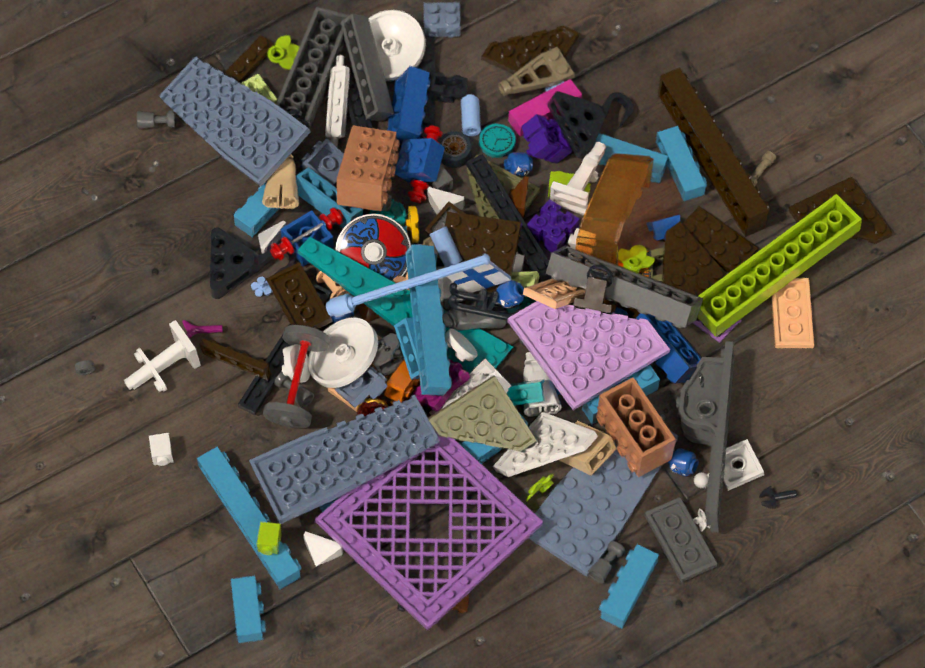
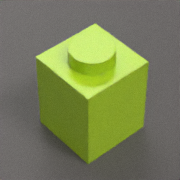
M260 522L257 539L258 552L264 555L278 554L282 532L280 524Z

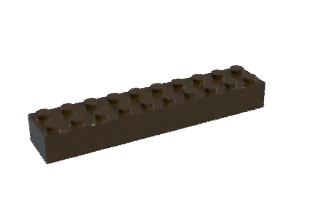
M679 67L660 75L659 99L676 126L685 134L688 146L691 147L693 154L743 235L747 237L765 229L770 210L768 203L763 201L759 189L756 186L754 187L749 173L745 172L742 167L741 160L738 157L736 158L731 144L726 142L722 130L716 126L714 117L707 112L704 101L699 99L696 88L692 87L689 83L687 74L683 73Z

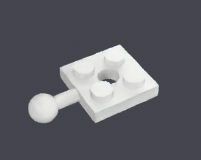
M748 439L726 448L723 481L728 490L764 475V471ZM735 461H741L743 466L736 469L732 464ZM701 472L696 474L694 477L695 485L699 488L707 487L709 473Z

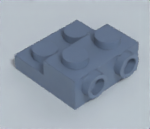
M424 3V35L435 37L460 36V3Z
M326 138L323 142L319 140L312 148L314 152L311 155L307 153L300 160L302 162L300 168L304 171L309 167L331 185H334L337 182L344 154Z
M370 366L358 379L334 390L356 408L364 402L367 396L374 400L377 396L381 395L387 387L385 384L387 379Z

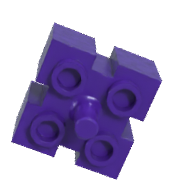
M536 114L521 126L524 138L530 142L528 144L529 149L526 151L529 156L539 159L544 158L546 161L557 164L572 152L567 139H564V134L556 120L550 119L548 121L546 117Z
M549 199L541 208L540 216L536 214L527 226L537 243L543 241L545 243L544 248L552 253L565 246L566 238L569 240L570 234H574L576 228H579L580 219L569 211L564 214L561 212L562 207Z

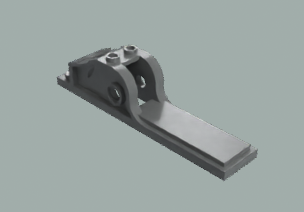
M725 341V349H721V358H701L696 366V371L682 387L681 397H677L676 408H678L677 417L681 418V428L685 438L693 443L706 444L712 447L705 509L706 524L710 526L711 532H719L735 364L733 342Z

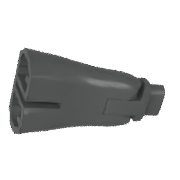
M472 301L465 305L475 306L476 302ZM494 306L492 309L504 312L503 308L499 306ZM453 308L445 311L442 315L445 328L461 331L477 328H503L506 325V320L457 311Z

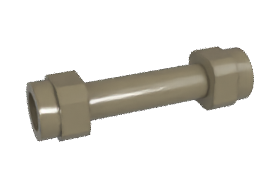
M770 151L765 153L760 165L750 175L754 187L757 184V179L767 166H771L776 159L774 153Z

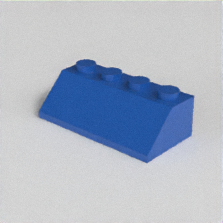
M409 66L395 81L392 98L394 114L389 117L387 131L396 132V140H399V144H402L403 139L419 138L423 131L421 124L425 117L424 106L428 100L426 93L430 86V72L413 66Z
M640 313L636 319L648 320L670 349L669 353L655 361L656 365L666 372L667 378L675 384L685 383L696 371V366L701 360L700 355L671 322L659 321L651 314Z

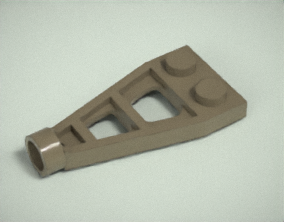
M558 47L537 56L511 77L499 82L498 86L502 95L505 96L558 85L573 79L574 72ZM541 65H546L552 75L547 78H538L534 71ZM529 74L533 82L522 85L519 78Z

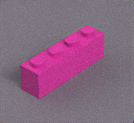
M571 79L509 111L508 121L520 137L524 135L521 126L536 114L546 117L548 121L555 119L547 106L548 101L555 92L559 91L582 99L581 92ZM557 108V109H556L557 114L560 115V116H562L561 113H560V111H559L558 108Z

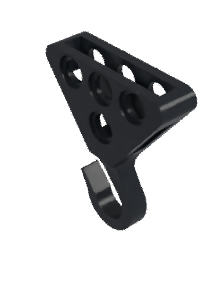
M557 91L550 98L547 106L575 155L579 159H584L593 149L604 119L607 117L611 102H619L625 109L619 127L633 113V103L628 96L619 92L612 93L601 106L597 103ZM557 108H558V110L560 111V113H561L562 116H560V115L557 114V112H556V109H557ZM565 124L568 125L571 132L565 128ZM574 139H576L580 147L575 145Z
M218 227L212 229L210 289L212 297L214 299L222 298L274 259L270 250L264 254H257ZM287 252L284 254L289 263L276 273L296 264L294 253L289 254Z

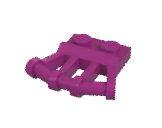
M449 359V377L452 379V385L444 395L421 394V385L416 388L412 395L416 396L420 405L438 412L451 394L469 380V373L463 370L460 363Z

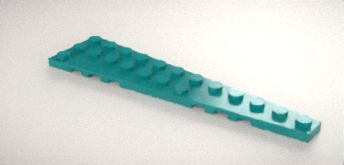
M311 237L298 249L297 253L354 297L396 284ZM408 289L364 303L392 326L405 318L413 317L410 291ZM480 328L456 330L474 346L478 356L473 361H467L466 359L461 361L456 357V351L452 347H447L446 353L447 359L460 363L463 370L470 374L484 359L496 369L512 351L513 346Z

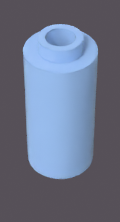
M469 94L461 99L462 131L466 136H476L481 132L479 99Z
M447 226L429 234L445 268L463 261Z

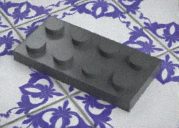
M680 497L645 512L644 516L680 582H684L717 567L716 560Z

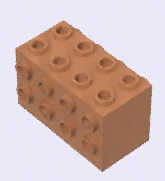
M352 125L337 176V205L382 211L383 204H387L388 201L387 190H391L392 180L390 178L395 175L396 167L394 164H397L399 153H396L399 148L396 132Z
M634 377L599 395L597 421L601 426L604 425L607 434L616 443L620 456L625 457L628 461L627 465L632 473L635 472L640 477L672 459L676 439Z

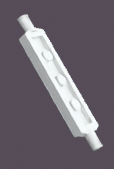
M342 55L337 56V64L330 70L325 137L331 139V142L336 147L338 139L345 137L350 69L344 66V56Z

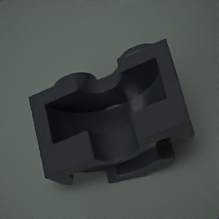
M432 72L431 95H435L438 101L454 103L455 99H462L467 96V77L453 75L452 78H448L441 72Z

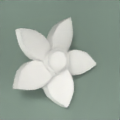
M699 509V517L693 518L695 524H699V531L702 532L705 527L710 528V526L706 524L705 513Z

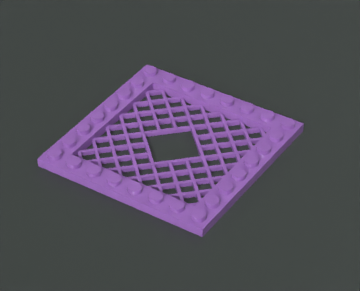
M439 435V443L432 446V448L424 450L342 495L315 519L316 523L427 630L543 525V521L456 440ZM425 452H436V461H424ZM422 454V460H415ZM440 455L446 461H438V456ZM410 465H422L421 473H410ZM424 465H436L435 473H424ZM438 465H450V474H438ZM407 467V473H400ZM452 467L460 474H452ZM396 477H407V486H396ZM410 477L421 478V486H410ZM424 478H435V486H424ZM438 478H449V487L438 486ZM452 478H464V487H452ZM393 479V486H386ZM466 480L474 487H466ZM382 490H393V499H381ZM396 490H407V499H396ZM410 490H421V499H410ZM424 491H435V499H424ZM438 491H449V500L438 499ZM452 491H463V500H452ZM466 491H478V500H466ZM379 492L378 499H371L374 495H376ZM480 494L488 500H480ZM367 503H378V512H367ZM381 503H393L392 512H381ZM395 503H407V512H395ZM410 503L449 504V539H409ZM452 504H463V513H452ZM466 504H478V513H466ZM480 504H492V513H480ZM364 505V512H356ZM495 507H496L501 513H495ZM353 516H364V525H352ZM367 516H378V525H367ZM381 516H392V525H381ZM395 516H407L406 525H395ZM452 517H463V526H452ZM466 517H478L477 526H466ZM480 517H492V526H480ZM495 517L506 518V526H495ZM354 529H363V537ZM366 529H378V538H366ZM381 529H392V538H381ZM395 529H406V538H395ZM452 530H463V539H452ZM466 530H477V539H466ZM480 530H492V539H480ZM495 531H503V532L495 539ZM368 542H377V551ZM380 542H391L392 552L380 551ZM395 543H406V552H394ZM409 543H420V552H409ZM423 543H435V552H423ZM437 543H449V552H437ZM452 543H463V552H452ZM466 543L477 544V553L466 552ZM480 544H489L480 552ZM383 556H391V564ZM394 556H406V565H394ZM409 556H420V565H409ZM423 556H434V565H423ZM437 556H449V566L437 565ZM452 557H463V566H452ZM466 557H475L466 565ZM396 569H406L405 578ZM408 569H420V579H408ZM423 570H434V579H423ZM437 570H449V579H437ZM452 570H461L451 579ZM411 583H420V592ZM423 583H434V592H422ZM437 583H447L437 592ZM424 596L432 597L429 600H427Z

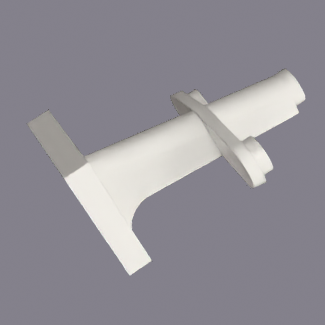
M596 142L591 152L584 157L581 166L567 185L553 181L550 199L563 209L585 216L588 210L589 193L585 192L584 189L588 182L597 181L598 173L595 169L605 153L606 145Z
M176 320L169 324L175 341L174 344L151 361L148 360L140 348L136 350L137 352L134 353V356L139 363L143 362L145 365L124 380L129 390L132 388L136 389L154 377L156 380L154 385L159 392L166 391L167 387L158 373L181 358H187L194 369L201 366L196 348Z

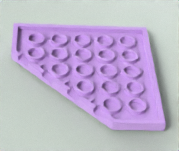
M536 301L509 317L507 321L572 410L602 394L670 351L669 347L646 319L640 318L637 320L628 318L625 315L615 313L611 315L587 308L584 310L574 308L573 305H565L554 309Z

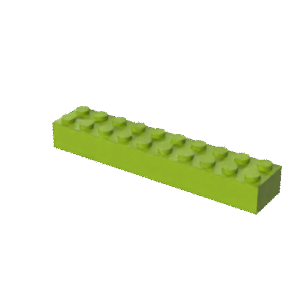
M837 194L701 293L698 297L703 298L698 319L717 337L860 231L862 219Z

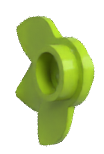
M289 35L278 38L275 46L268 50L269 60L273 63H279L282 68L287 70L291 69L300 47L290 44L291 39ZM279 53L280 56L274 57V54Z
M635 245L630 250L621 248L618 252V260L623 263V267L639 273L642 268L651 267L655 258L646 256L647 250L643 245Z
M550 474L547 478L544 476L529 489L528 493L530 495L526 498V501L532 498L538 491L543 494L554 484L551 481L554 474Z

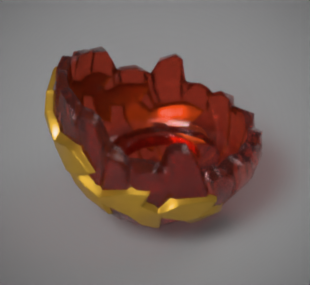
M369 396L365 398L363 403L357 406L356 412L357 415L363 414L366 416L374 413V409L381 407L383 410L388 408V405L379 397L373 400Z

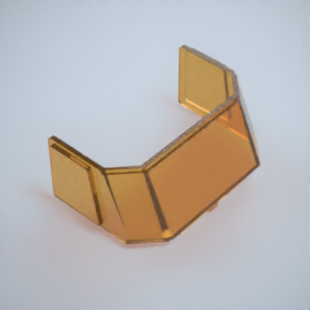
M615 153L609 157L582 218L576 238V250L616 265L618 243L624 223L630 217L637 198L640 199L642 196L641 188L650 187L654 159L650 158L651 156Z

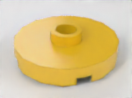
M416 206L408 207V219H406L411 244L419 242V219Z

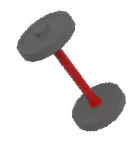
M289 325L284 328L282 338L291 346L297 344L301 347L287 403L272 402L265 404L263 416L281 426L307 428L310 426L312 415L294 405L307 351L322 352L328 350L331 338L326 333L312 327Z

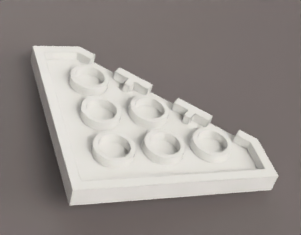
M542 412L528 427L537 441L521 452L508 449L494 464L493 468L496 472L510 477L583 452L598 436L593 430Z

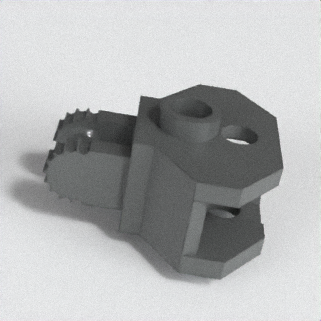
M391 333L380 340L378 339V348L373 360L378 373L380 372L383 376H387L396 371L404 359L397 334Z

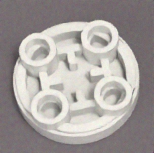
M449 329L445 333V341L448 347H452L456 351L455 355L459 360L473 361L478 356L474 346L461 333L454 329Z
M297 344L283 349L284 365L282 366V372L285 376H289L291 380L293 379L301 347ZM306 355L300 383L306 382L310 377L308 355Z

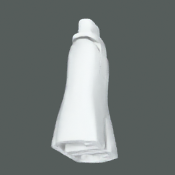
M527 352L524 362V382L544 379L545 382L542 386L545 400L524 404V413L528 417L539 416L543 406V412L556 414L561 410V404L554 385L532 354Z

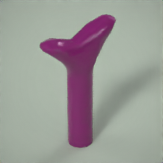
M186 320L182 321L189 339L198 333H223L222 325L196 326Z

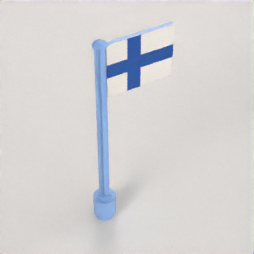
M483 254V256L355 297L347 293L331 298L330 301L326 302V309L331 317H338L353 312L358 304L443 277L449 278L465 291L473 293L481 290V288L486 289L511 281V276L492 263L487 254Z

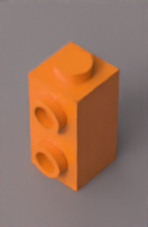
M405 359L387 381L384 396L395 401L400 400V403L406 397L409 398L413 387L418 386L420 383V379L410 378Z

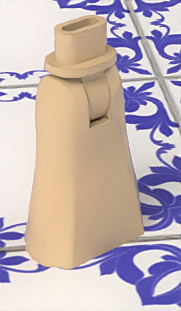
M292 154L287 157L267 180L262 204L266 207L294 209L299 205L296 167Z

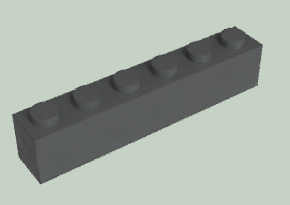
M351 14L341 21L365 117L366 120L383 122L393 115L394 112L368 16Z

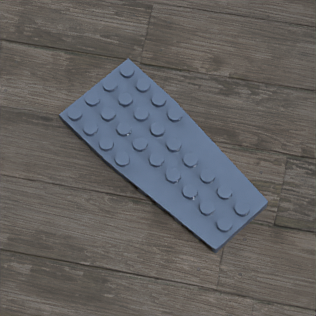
M194 57L159 96L226 161L260 187L311 132L309 128L269 99L257 92L251 91L247 86L239 84L235 79L229 78L220 70L217 71L208 63L200 61L198 57Z
M412 395V399L401 403L400 400L393 402V406L383 410L379 407L374 409V413L366 416L363 414L358 415L356 420L348 423L345 421L339 422L337 427L329 430L326 427L304 435L249 460L279 523L282 524L326 504L439 443L438 435L416 396Z
M670 431V432L672 433V435L674 436V438L676 439L675 442H677V441H678V435L675 434L674 432ZM615 442L616 450L592 475L573 467L558 483L535 513L543 521V525L529 537L530 540L586 577L589 576L587 571L598 559L604 556L610 541H615L621 533L636 505L639 504L644 492L649 488L654 476L661 468L659 466L638 477L635 472L632 473L630 471L626 458L620 456Z

